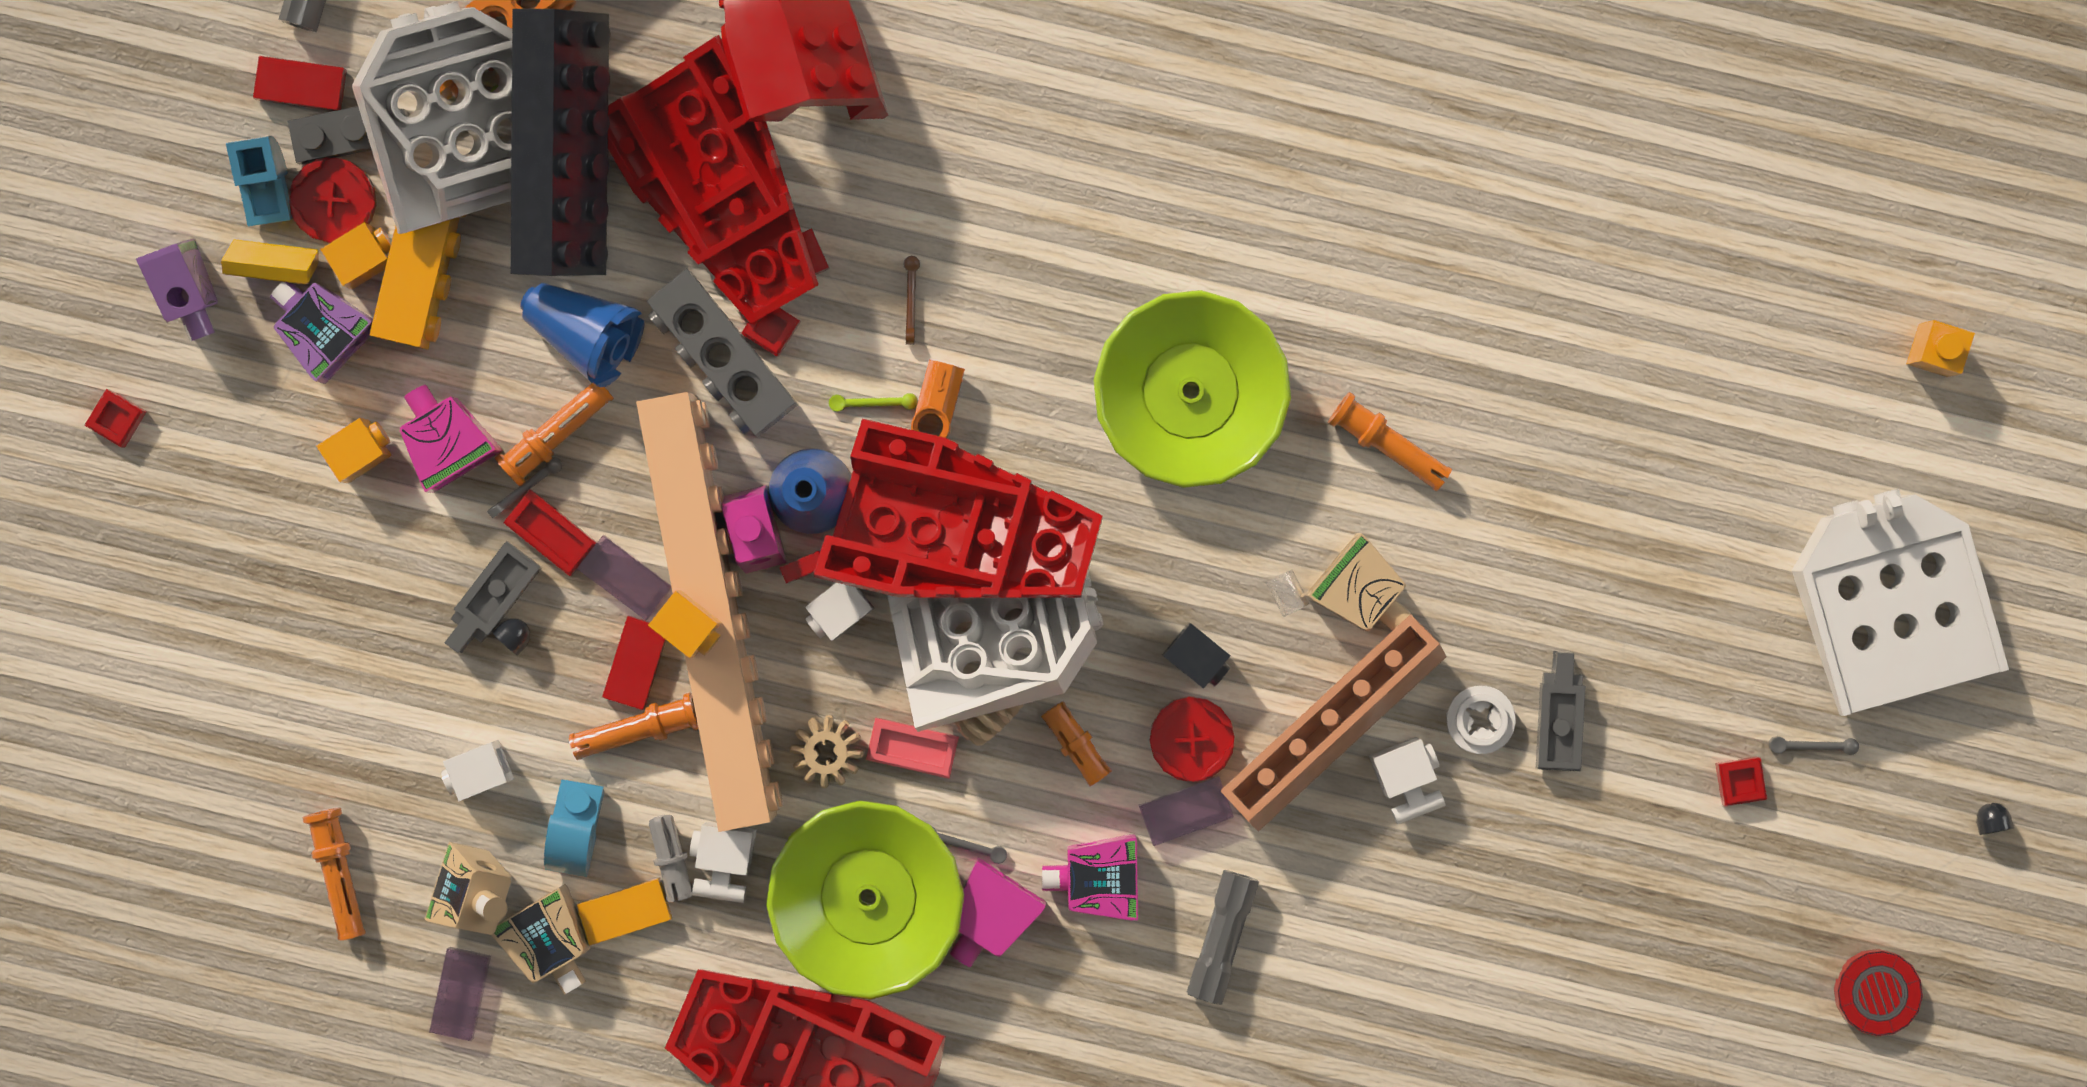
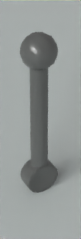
M552 457L553 459L548 463L546 462V466L491 507L487 511L488 514L494 518L550 473L556 474L560 472L563 467L562 461L557 457Z
M1775 736L1769 740L1768 744L1769 749L1778 754L1783 753L1786 749L1834 750L1854 755L1859 750V743L1853 738L1846 739L1844 742L1786 741L1782 737Z
M932 827L945 844L989 856L996 864L1003 863L1007 858V852L1002 846L985 847L938 833Z

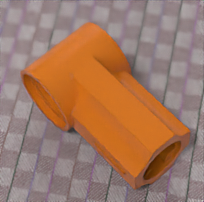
M928 361L917 408L911 421V430L919 431L921 420L925 416L935 415L943 422V430L939 436L948 438L965 373L964 368L939 361Z

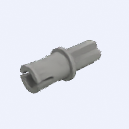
M672 815L654 817L649 820V827L657 855L654 865L660 868L667 895L666 900L667 902H675L677 897L679 901L693 896L684 861L688 855L687 852H682L674 817Z

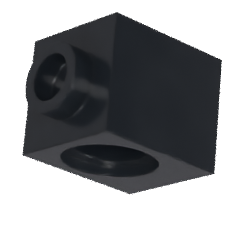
M1190 622L1186 624L1162 654V656L1203 689L1208 683L1215 687L1231 668L1225 663L1231 655Z

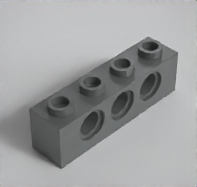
M687 268L647 300L653 309L648 314L649 318L664 335L668 331L674 334L680 342L675 347V350L690 368L696 364L699 365L708 376L702 383L717 401L725 397L734 409L729 414L730 418L744 434L751 430L754 435L761 436L799 405ZM691 311L700 312L704 319L702 329L695 334H687L682 328L684 316ZM719 344L727 345L731 352L730 361L723 367H713L709 361L711 349ZM746 377L754 378L758 385L757 395L752 400L741 401L736 395L737 383Z

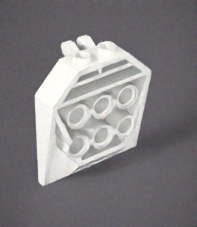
M458 1L437 7L425 8L424 19L418 20L416 13H407L391 19L393 28L380 31L352 84V88L398 234L407 233L511 201V140L506 143L502 142L497 135V127L505 118L512 122V29L474 7L460 9ZM490 67L497 71L500 79L498 87L492 92H488L483 87L481 80L484 71ZM448 79L456 83L458 87V97L451 104H446L440 97V87ZM406 91L412 93L417 100L416 110L407 117L400 113L397 105L399 97ZM466 130L472 135L474 145L469 153L462 155L458 152L455 141L458 134ZM421 143L428 144L433 155L431 162L424 167H419L413 157L415 148Z
M1895 489L1874 495L1875 503L1873 504L1870 500L1861 502L1856 500L1832 507L1834 515L1820 519L1792 569L1793 577L1840 716L1850 715L1858 711L2009 670L1969 524L1916 494L1901 496L1900 490ZM1927 554H1931L1935 558L1937 566L1935 572L1929 577L1921 569L1922 559ZM1886 565L1893 568L1896 577L1894 583L1889 588L1884 587L1880 581V572ZM1846 576L1854 583V593L1847 600L1843 599L1838 592L1839 582ZM1942 603L1946 604L1950 610L1949 621L1943 626L1938 624L1935 619L1936 609ZM1903 614L1909 621V630L1905 636L1900 638L1894 631V622L1898 616ZM1863 626L1868 633V641L1863 648L1858 649L1852 642V635L1856 628Z
M1089 571L1081 598H899L887 595L914 726L917 732L1064 694L1097 644L1095 631L1104 625L1101 613H1098L1096 601H1098L1094 588H1090L1092 584ZM1015 608L1023 609L1017 619L1013 621L1004 620L1005 615L1010 610ZM972 622L971 628L963 634L954 633L959 624ZM1019 649H1032L1026 659L1021 661L1013 660L1014 654ZM972 661L981 662L976 672L963 674V669L968 663Z

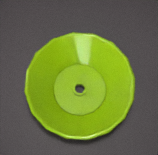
M1203 290L1162 294L1129 312L1104 342L1093 379L1097 419L1115 452L1145 477L1181 488L1223 484L1256 466L1281 435L1291 401L1288 361L1269 325L1239 301ZM1194 383L1197 385L1199 393L1196 398L1189 399L1184 396L1183 386L1185 384Z
M859 800L824 809L791 833L772 865L766 906L776 944L801 976L832 994L872 1000L911 989L941 965L959 934L964 892L955 857L931 825L899 806ZM865 889L872 890L876 895L875 903L870 905L864 903L861 899L862 891Z

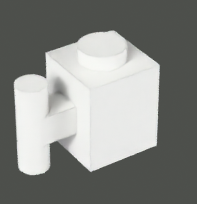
M1414 737L1369 755L1383 794L1389 799L1402 793L1404 795L1406 803L1391 809L1397 825L1446 806L1440 790L1424 796L1420 787L1437 780L1433 769L1440 767L1430 743L1423 745L1421 739Z
M706 821L702 824L701 831L694 830L690 845V856L696 857L695 868L712 870L713 874L712 881L695 878L692 891L693 896L744 903L746 886L730 884L731 874L746 876L750 872L757 829L743 827L718 832L717 823Z

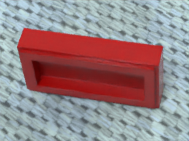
M259 56L253 98L258 101L338 111L342 109L347 70L343 67Z
M531 489L503 522L569 576H573L598 545L597 541Z
M630 615L627 616L602 698L645 710L666 643L665 638L648 626L649 621Z

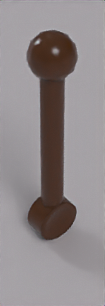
M908 256L903 263L905 270H907L906 345H914L916 271L920 268V260L916 256Z

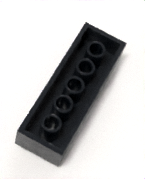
M512 9L510 274L536 276L606 275L608 259L607 217L609 212L607 204V175L609 172L608 130L610 125L608 116V87L610 84L609 42L611 37L609 14L563 9Z

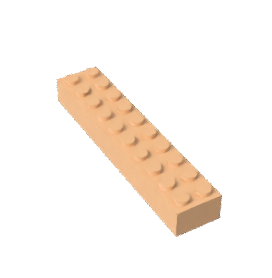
M689 392L637 401L636 404L672 592L674 593L675 590L683 591L722 622L716 629V632L721 637L705 656L700 652L693 658L685 655L718 832L769 823L778 815L777 810H779V807L783 806L779 782H771L769 768L775 764L771 740H763L761 725L767 722L763 698H755L752 682L759 680L755 656H747L744 639L751 637L746 613L739 614L736 597L743 595L738 571H731L728 555L734 554L728 529L722 527L720 513L723 512L721 504L724 499V492L722 486L714 485L712 470L718 469V460L714 444L706 443L704 428L710 427L706 402H701L696 395Z

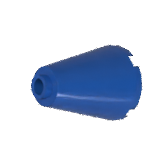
M541 283L536 288H529L520 304L523 310V320L586 379L598 387L610 385L622 374L616 368L623 359L631 362L641 342L645 327L644 320L638 317L642 313L633 307L546 283Z
M820 449L796 451L785 457L777 465L771 476L769 499L772 509L782 523L797 532L818 534L828 531L837 524L851 474L838 457ZM808 481L812 485V493L807 498H801L799 494L800 486L803 482Z

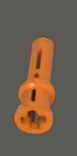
M591 383L536 431L533 429L526 430L522 434L523 439L505 455L499 453L495 460L517 485L522 486L525 483V476L543 461L548 463L552 460L554 455L552 450L580 428L605 404L612 401L614 397L605 387H598ZM585 403H588V405L585 408H583L578 414H576L563 427H559L565 420H567ZM552 432L554 433V434H553L549 439H547L546 441L543 440V439L546 438L550 433H552ZM528 452H532V453H531L529 456H527L522 462H520L519 464H516V463H517L521 458H523Z
M1348 392L1332 413L1328 424L1333 427L1336 425L1341 426L1358 438L1360 446L1369 448L1372 445L1431 486L1434 491H1438L1445 482L1431 473V470L1442 478H1448L1452 468L1445 466L1387 426V419H1385L1382 413H1372L1355 401L1353 393Z
M692 692L684 694L683 699L661 706L657 702L650 704L645 709V713L579 733L569 734L571 749L575 747L577 749L573 751L576 760H581L584 757L650 737L662 741L668 738V734L690 727L698 730Z
M341 807L319 811L302 817L303 822L309 824L315 848L311 852L312 859H315L316 863L320 862L328 899L338 933V941L366 934L346 855L350 854L349 850L351 847L350 843L344 841L339 816L342 814Z

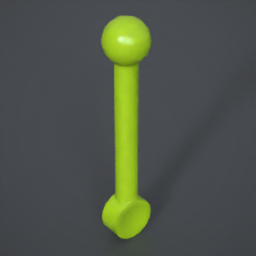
M906 393L903 397L852 399H845L843 396L836 394L829 399V407L836 412L844 410L845 407L903 406L905 409L912 410L918 404V398L913 393Z

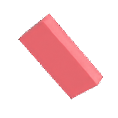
M876 717L866 760L949 779L959 736L930 729L917 732L913 725Z

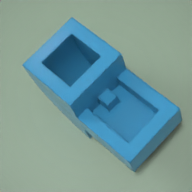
M266 136L226 143L234 185L240 188L248 227L293 219L285 179L288 171L282 150L275 137Z
M561 779L554 813L550 815L544 849L545 870L588 877L596 842V827L605 792L603 786Z

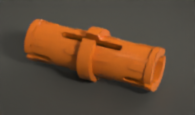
M1064 701L1056 704L1041 715L1062 745L1061 752L1065 757L1069 755L1089 787L1112 772L1090 741L1093 737L1089 731H1083Z

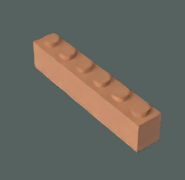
M1410 614L1221 790V793L1259 832L1447 657L1440 643Z

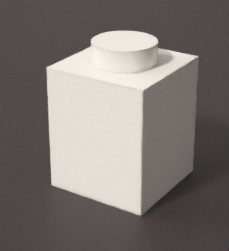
M835 583L805 607L810 613L805 620L820 639L827 635L833 641L871 612L874 607L859 588Z
M499 740L443 761L446 770L441 772L447 791L450 795L456 793L458 801L514 779Z

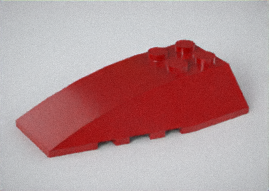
M719 0V8H723L725 12V24L721 26L722 44L745 122H779L799 107L846 106L850 120L885 119L889 116L865 36L849 0Z
M717 35L683 57L685 61L643 88L620 97L608 105L610 121L608 150L633 193L643 204L648 202L660 215L658 221L669 233L674 231L689 247L687 253L698 265L703 263L715 276L713 282L752 324L815 288L819 283L767 122H745L722 39Z
M862 418L850 455L853 468L851 479L833 536L825 535L814 570V578L899 598H1081L1103 515L1052 490L1048 492L1033 485L1030 479L1018 473L1013 475L995 466L994 461L978 453L975 456L959 448V444L945 437Z
M698 969L665 1049L705 1083L711 1084L714 1087H933L940 1071L946 1036L870 1000Z

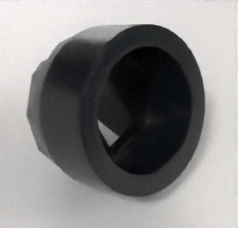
M508 619L492 632L516 656L526 648L530 640L529 627L520 619Z
M1985 804L1979 809L1976 820L1979 835L2014 829L2011 814L2002 804Z

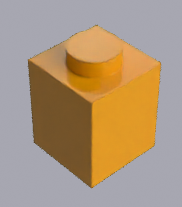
M364 222L320 250L342 286L353 290L385 270L392 241L381 227L375 230L373 226Z
M1936 320L1920 323L1906 364L1944 377L1961 375L1975 333Z
M358 418L316 446L338 481L342 483L354 481L392 456L386 447L391 441L382 426L377 421L371 424L368 419Z
M675 590L648 626L687 657L693 658L698 652L705 656L721 637L716 632V629L722 622L683 591Z

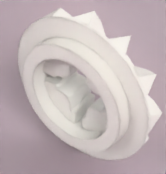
M1489 686L1467 687L1453 698L1446 713L1448 732L1459 747L1475 754H1487L1502 748L1511 738L1515 728V711L1511 702L1502 692ZM1492 704L1493 706L1489 709L1490 713L1487 716V720L1495 729L1494 732L1488 728L1478 727L1475 731L1473 730L1468 734L1472 729L1471 725L1474 720L1469 716L1470 713L1466 709L1469 708L1482 712Z

